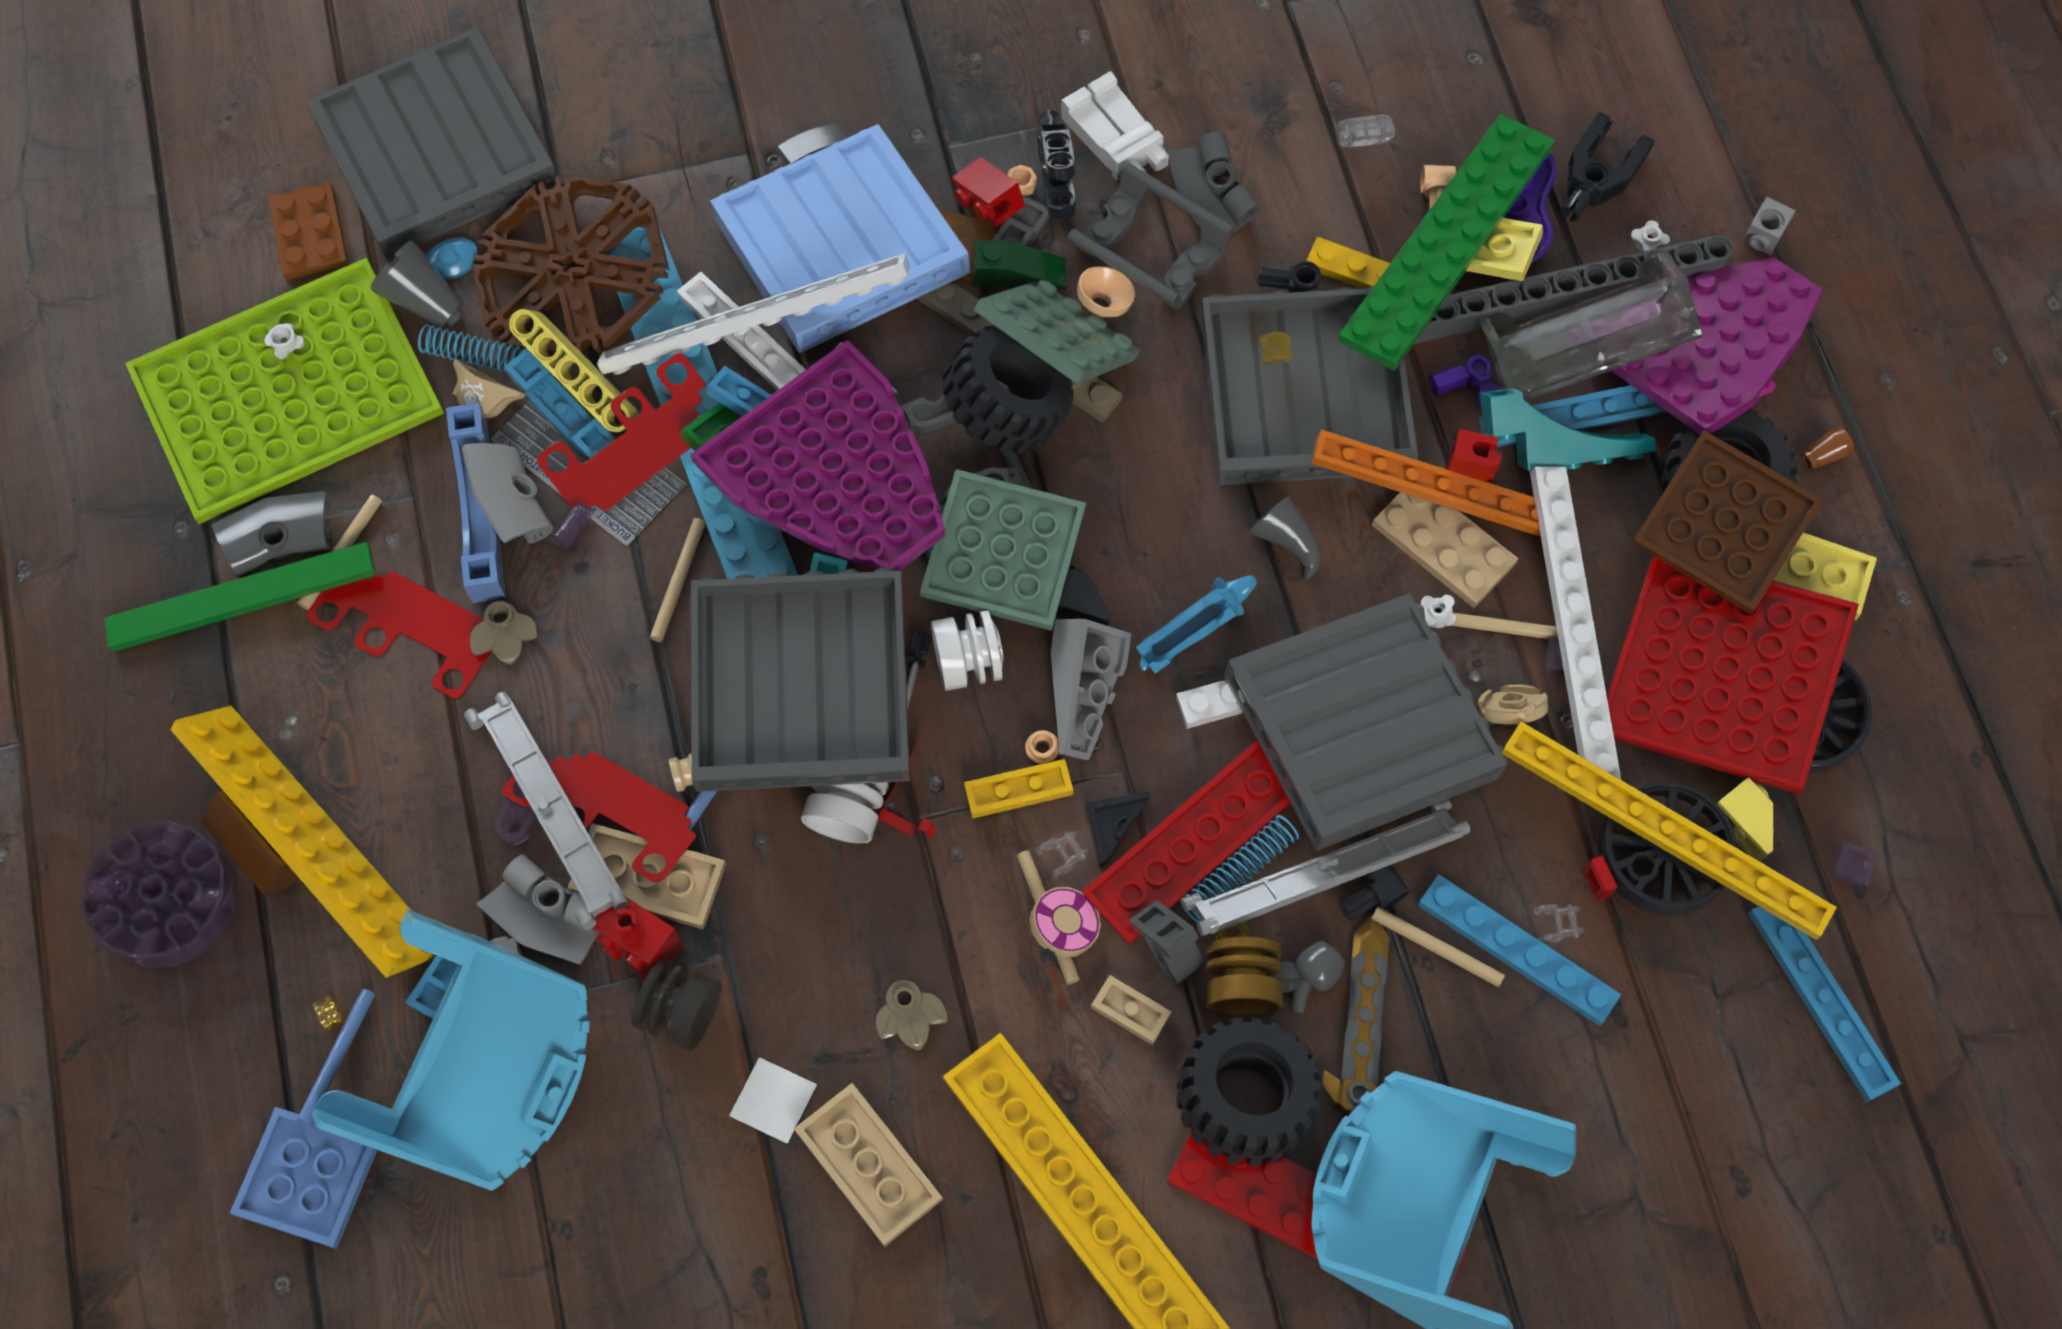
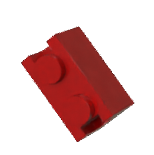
M982 157L952 177L953 183L958 187L954 191V196L962 207L967 206L975 212L979 219L987 220L995 227L1025 207L1018 182Z
M1459 429L1446 469L1492 484L1495 471H1498L1502 451L1496 450L1499 438Z

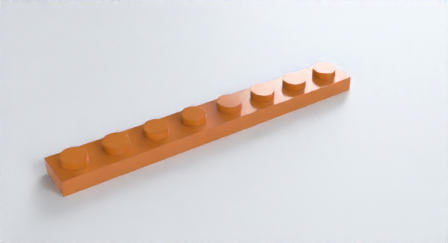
M1322 429L1317 435L1311 464L1541 537L1534 497Z

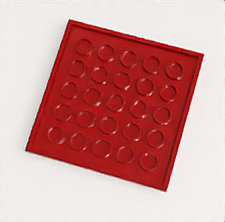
M1652 556L1607 693L1614 740L1747 779L1749 777L1752 781L1802 795L1859 604L1773 581L1754 612L1749 614Z

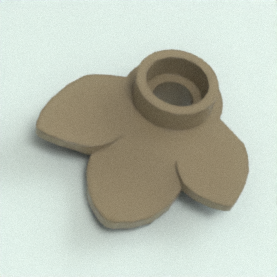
M504 601L493 602L484 612V621L472 629L470 648L475 656L492 650L501 662L512 665L521 655L522 641L537 638L536 624L528 615L517 613L512 604ZM499 616H507L505 621L501 623L496 622Z
M899 980L888 988L886 1004L877 1013L875 1025L880 1039H887L897 1033L905 1045L919 1051L927 1041L929 1024L946 1023L948 1017L943 1003L936 995L921 992L919 987L909 980ZM901 991H907L910 994V1002L906 1005H901L897 1000V996Z

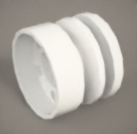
M989 610L979 611L980 627L977 628L972 614H966L965 630L959 631L953 617L931 621L933 643L945 691L967 687V671L974 670L980 684L985 683V667H989L993 681L1002 680V645L998 629L991 619Z
M888 782L812 786L817 793L807 797L801 816L803 824L819 834L844 842L868 843L872 840L878 821V816L873 809L882 807L884 802L882 796L887 792Z

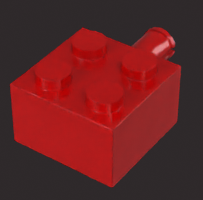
M625 896L629 904L627 908L616 911L612 906L596 916V925L592 928L596 934L594 940L602 946L600 950L613 960L618 961L622 957L631 965L629 969L640 978L647 980L650 976L660 982L684 946L675 928Z

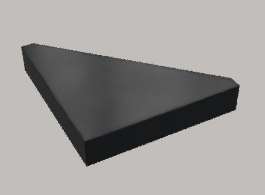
M1149 791L1086 803V811L1099 867L1106 865L1150 797Z

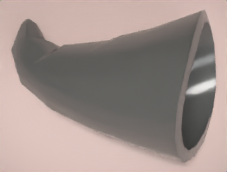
M1288 495L1259 518L1249 535L1282 546L1299 558L1304 566V579L1308 580L1318 571L1321 555L1317 540L1309 524Z

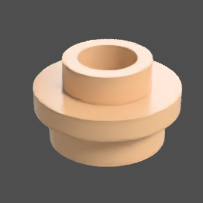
M1045 730L1032 733L1025 744L1026 754L1031 761L1037 764L1054 761L1059 754L1057 737ZM1040 744H1045L1049 750L1045 753H1040L1036 747Z

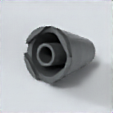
M410 240L395 254L396 258L390 264L387 263L371 284V290L376 295L441 328H444L447 324L453 327L464 314L460 310L463 303L418 245Z

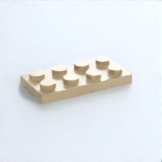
M1402 492L1383 509L1372 523L1375 529L1473 608L1486 597L1518 561L1515 555L1460 511Z
M591 824L588 834L624 896L657 917L704 930L726 867L725 860L686 850L663 881L658 883L652 882L635 872L632 868L633 861L649 841L640 836ZM652 853L644 858L642 864L647 872L659 873L664 869L666 861L662 855ZM571 878L568 889L580 893Z
M853 1083L794 1128L800 1139L884 1247L943 1200L940 1193Z

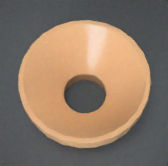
M1096 266L1088 268L1080 276L1077 295L1081 303L1093 315L1102 318L1117 317L1128 311L1134 301L1135 290L1130 280L1121 272L1109 267ZM1093 299H1103L1108 303L1109 307L1100 306L1094 303Z

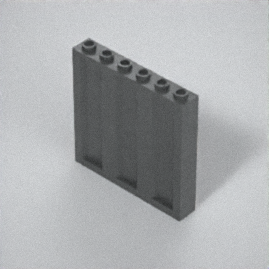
M477 27L461 32L453 38L434 44L425 50L411 56H406L383 68L375 69L369 74L347 81L339 87L306 100L324 140L386 259L395 256L397 251L410 240L417 245L422 244L518 201L532 186L535 185L539 190V182L543 181L547 187L556 184L555 177H557L551 159Z
M1374 286L1365 289L1343 287L1329 291L1310 289L1305 292L1293 293L1287 291H1277L1273 294L1244 293L1239 296L1216 294L1202 298L1200 317L1218 485L1354 478L1311 464L1316 438L1321 429L1419 460L1405 359L1403 358L1396 370L1393 371L1338 342L1339 333Z
M879 568L874 572L860 573L857 570L847 569L839 574L810 571L799 576H790L787 573H774L770 577L757 578L753 575L742 574L736 576L735 579L705 576L700 580L691 581L692 783L696 792L910 781L901 571H894L891 568Z
M1410 593L1228 660L1224 678L1315 851L1495 781L1501 777L1508 765L1507 757L1502 754L1503 748L1495 743L1490 734L1487 720L1479 715L1474 706L1471 692L1468 688L1463 687L1457 676L1455 664L1451 659H1447L1441 648L1439 636L1435 631H1431L1425 621L1422 607L1420 604L1415 603Z

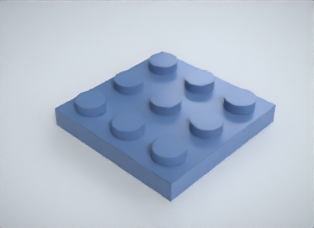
M275 1107L230 1214L337 1249L377 1149L317 1128L314 1119L310 1126L304 1125L297 1121L299 1114Z

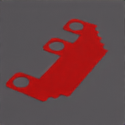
M677 353L657 368L656 374L673 396V398L655 410L636 387H630L611 402L612 411L627 429V432L585 463L581 464L570 448L561 441L554 443L539 454L537 458L538 465L571 508H575L580 503H583L588 509L599 505L603 511H607L691 448L680 438V434L683 428L699 417V412L695 407L702 402L699 391L706 386V383L685 355ZM673 363L683 364L687 369V378L681 384H673L667 379L666 370ZM627 397H636L642 404V411L635 418H628L621 412V403ZM554 451H561L568 457V466L562 472H554L547 465V458Z
M392 570L385 577L376 574L369 581L362 579L354 584L349 583L322 591L307 612V619L327 631L334 630L339 625L351 606L369 615V619L355 637L354 643L358 648L373 656L383 655L399 632L444 655L447 659L432 679V686L451 698H459L463 695L492 652L491 650L475 656L470 648L472 629L484 621L483 618ZM326 602H332L338 607L337 617L330 622H323L317 617L318 607ZM372 628H381L386 633L385 642L376 648L367 646L364 641L366 632ZM457 669L462 672L464 680L460 687L447 689L443 686L442 676L448 670Z
M589 752L584 758L575 754L571 760L560 756L554 762L545 759L563 791L569 795L567 798L571 805L584 811L585 820L582 824L585 829L600 813L649 841L633 861L632 868L650 881L656 883L663 881L696 838V834L688 830L691 820L684 815L689 809L688 805L597 753ZM512 776L502 789L503 795L523 807H530L526 798H519L513 793V786L517 781ZM652 853L662 855L666 861L664 869L659 873L647 872L642 864L647 855Z

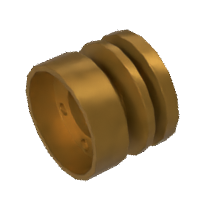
M1256 937L1224 938L1207 944L1206 957L1210 961L1207 962L1206 970L1211 975L1218 976L1207 982V1008L1212 1012L1234 1016L1264 1015L1281 1010L1283 1007L1282 982L1270 976H1274L1282 970V963L1278 960L1282 955V946L1276 941Z

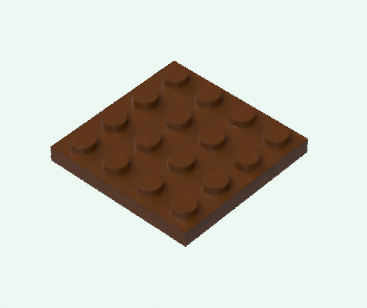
M1703 430L1633 539L1632 544L1749 614H1752L1822 504L1823 499Z

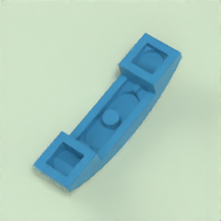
M527 348L504 366L506 373L523 393H526L525 396L534 407L588 460L616 440L596 418L593 419Z

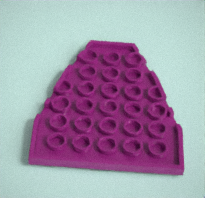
M1768 258L1725 266L1720 269L1663 282L1612 297L1564 327V337L1699 435H1701L1703 430L1712 434L1756 404L1759 393L1764 387L1767 388L1770 385L1773 374L1778 368L1781 369L1800 344L1804 329L1811 321L1813 311L1819 304L1823 289L1778 259Z
M848 340L690 454L692 462L734 506L823 552L873 570L891 568L894 571H900L946 536L927 463L913 432L908 427L903 410L898 405L890 382Z

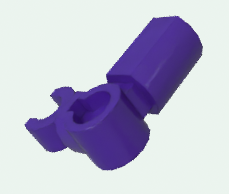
M1480 355L1471 357L1463 367L1462 365H1457L1428 376V385L1433 396H1439L1465 387L1467 383L1470 384L1472 389L1478 393L1476 402L1480 408V393L1501 390L1492 383L1493 377L1490 373V362L1487 358Z

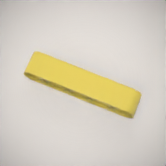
M521 309L513 313L509 322L513 335L607 430L627 432L623 425L619 426L616 423L615 414L611 409V402L622 393L541 312ZM528 317H531L534 322V327L530 333H527L524 327ZM553 339L557 345V350L553 356H550L547 352V345ZM577 363L580 373L574 380L570 376L569 371L571 365ZM596 386H599L603 393L602 399L598 403L592 397V392ZM625 398L620 406L625 416L628 418L637 417L639 415L637 409Z

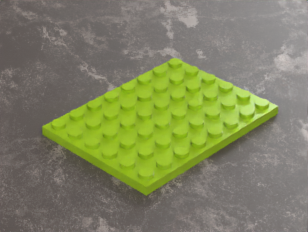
M367 258L125 363L194 519L198 524L444 414L389 301L376 295L371 290V284L375 280L376 275ZM292 324L295 334L303 338L304 345L302 348L294 349V351L288 353L285 359H278L274 354L275 350L271 346L266 345L265 337L276 325Z

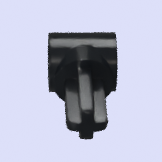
M1302 261L1295 266H1290V271L1262 267L1258 271L1257 283L1259 286L1287 289L1289 293L1305 292L1310 289H1318L1321 271L1315 263L1310 261ZM1300 280H1306L1310 283H1302Z
M1389 865L1367 875L1363 882L1364 888L1341 902L1340 908L1345 917L1349 920H1354L1374 906L1384 908V910L1392 907L1410 893V890L1392 865Z

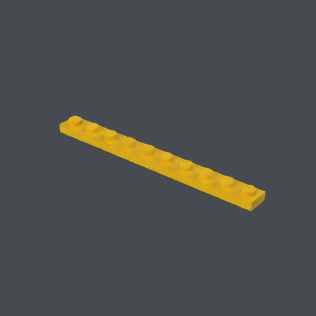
M1523 722L1519 723L1502 751V754L1815 940L1821 937L1837 908Z

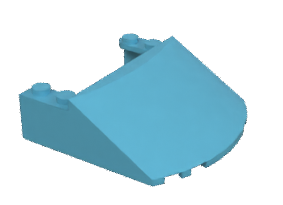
M407 909L400 923L402 938L411 946L457 963L458 966L392 1109L341 1090H332L320 1097L312 1116L317 1128L493 1191L505 1183L503 1180L513 1174L519 1167L524 1168L532 1160L530 1157L539 1149L544 1141L547 1142L573 1100L586 1059L585 1048L590 1023L587 1014L586 1000L588 999L585 985L475 934L471 935Z
M1395 1071L1385 1077L1384 1083L1373 1092L1369 1093L1367 1091L1359 1099L1360 1104L1348 1117L1345 1116L1342 1119L1323 1154L1313 1190L1312 1232L1320 1268L1425 1329H1513L1511 1322L1504 1315L1448 1297L1497 1158L1507 1161L1512 1165H1521L1543 1172L1548 1176H1559L1567 1172L1573 1164L1576 1155V1125Z

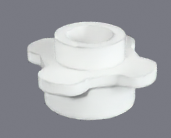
M1647 221L1643 228L1632 231L1631 238L1635 241V245L1640 252L1668 245L1670 238L1658 228L1657 222Z
M289 323L274 326L265 337L266 345L271 346L275 350L274 354L278 359H285L288 353H291L294 349H300L304 345L303 338L295 334L293 325Z
M1444 595L1442 598L1425 596L1422 598L1421 606L1424 608L1425 621L1429 627L1442 628L1455 623L1456 616L1452 612V606L1455 601L1452 596ZM1441 609V613H1436L1435 610Z

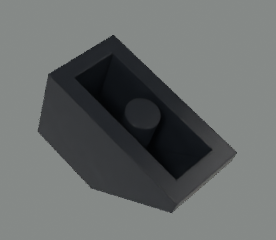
M1069 566L1056 617L1060 619H1086L1109 626L1110 613L1090 576L1077 567Z

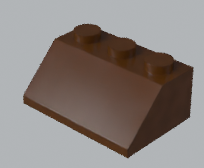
M223 790L216 792L201 821L261 893L266 895L292 886L300 878Z

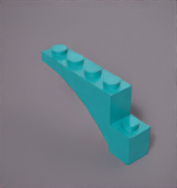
M1513 388L1480 393L1483 432L1493 437H1498L1499 441L1514 439L1516 435L1518 466L1526 469L1529 473L1534 467L1561 466L1566 467V469H1577L1581 467L1583 462L1592 461L1593 464L1598 465L1609 464L1613 462V458L1622 456L1628 460L1641 459L1644 457V453L1656 451L1655 438L1644 433L1626 435L1597 434L1561 425L1530 406L1523 400V393Z

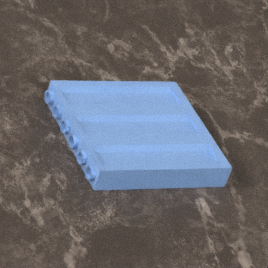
M879 124L862 130L840 142H835L827 148L807 155L794 163L778 168L772 173L752 180L739 188L710 200L716 224L764 299L906 253L910 267L908 276L901 283L894 286H887L886 284L876 286L873 291L863 296H856L855 294L845 296L841 302L835 305L825 306L821 304L812 307L810 312L801 316L790 314L782 317L779 323L799 354L970 273L968 252Z

